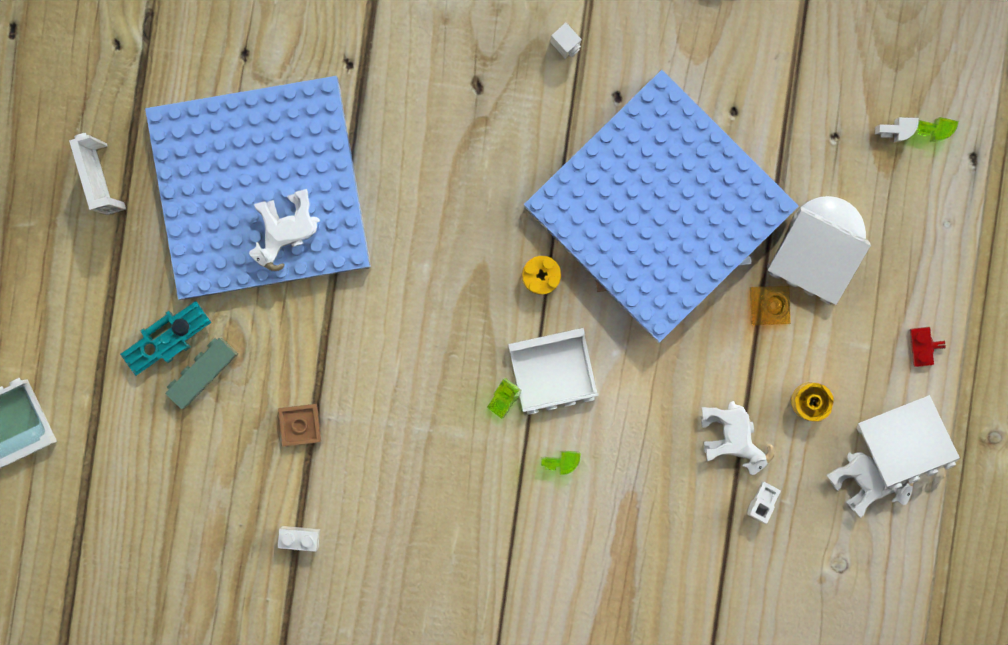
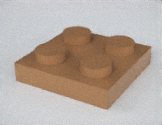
M317 403L278 408L282 446L321 442Z

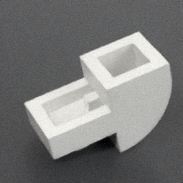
M899 117L895 119L894 125L876 126L875 134L881 135V138H893L894 135V143L901 142L915 133L919 118Z
M762 482L755 498L749 505L747 514L767 524L781 491L766 482Z

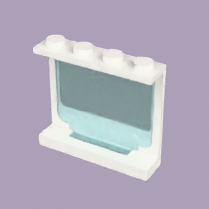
M18 378L9 382V387H0V468L57 442L28 379L21 380Z

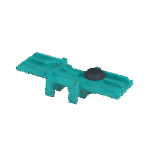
M194 301L175 316L170 311H167L166 315L148 328L140 330L144 337L120 355L134 375L137 376L161 358L169 363L174 360L173 357L176 354L191 348L186 341L212 322L198 302ZM168 322L172 324L170 329L154 340L150 336ZM148 344H152L155 347V352L152 355H148L145 352V347Z

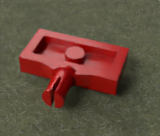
M930 327L910 329L914 367L934 365V349H945L946 345H939L946 344L945 340L933 342Z

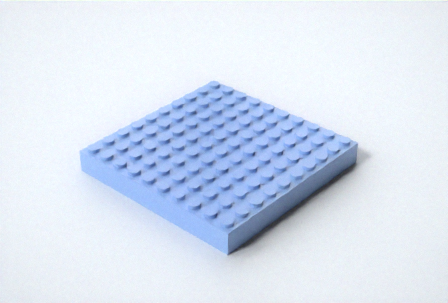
M663 70L648 82L524 203V207L658 343L799 207Z
M337 76L145 108L178 299L183 300L371 267ZM307 189L310 202L309 215L310 217L314 216L320 219V222L317 223L316 232L309 239L303 240L302 245L292 247L289 244L281 247L273 265L283 263L285 265L283 269L271 271L259 265L250 257L249 252L256 247V242L260 244L262 249L265 248V224L261 214L256 211L254 204L274 200L280 219L295 215L296 207L287 196Z

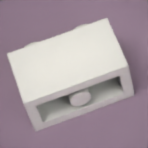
M564 23L551 35L550 43L566 59L568 56L572 58L580 50L582 39L567 23Z
M282 526L279 529L278 548L317 551L319 548L320 529Z

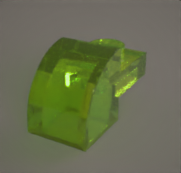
M942 117L935 119L934 123L919 120L916 131H919L918 134L923 136H930L931 134L930 142H938L950 137L956 131L959 121Z
M504 378L494 392V397L487 408L501 419L504 418L513 403L518 400L522 390L510 380Z
M561 450L560 458L541 457V466H545V470H556V467H559L560 475L569 474L578 466L581 453Z

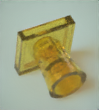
M789 286L750 287L751 325L791 324ZM772 302L775 303V309L771 308Z

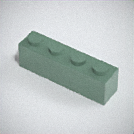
M214 338L207 345L209 349L205 353L200 352L194 358L195 363L191 367L187 366L180 373L182 376L179 380L176 381L174 379L167 386L169 390L165 394L181 409H185L238 355L223 338Z

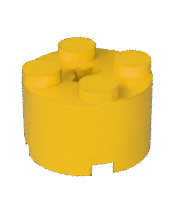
M536 256L524 265L521 273L522 282L534 294L550 293L560 283V267L550 257ZM539 270H541L542 273H546V276L543 277V281H541L540 278L536 277V275L539 273Z
M814 382L803 383L791 395L792 408L802 419L821 421L827 418L832 411L833 395L822 384ZM810 398L816 399L814 400V406L809 404L811 402Z

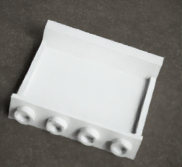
M86 133L75 135V139L69 140L89 210L106 215L126 210L124 202L110 198L96 151L97 149L107 147V143L91 135H86Z
M800 206L795 221L772 262L768 263L767 269L771 276L777 279L781 277L787 280V284L803 288V291L808 295L813 296L815 294L821 297L820 300L830 305L833 303L837 305L871 245L868 240Z
M584 328L508 344L523 412L527 411L528 415L538 413L540 408L546 407V411L556 409L558 404L564 403L565 406L575 405L577 400L583 399L584 402L595 400L594 397L598 396Z
M930 395L860 422L856 427L859 434H862L885 483V490L890 488L892 491L902 487L903 483L908 481L910 484L920 480V476L925 474L928 477L938 473V469L943 467L950 469L956 466V462L960 459Z

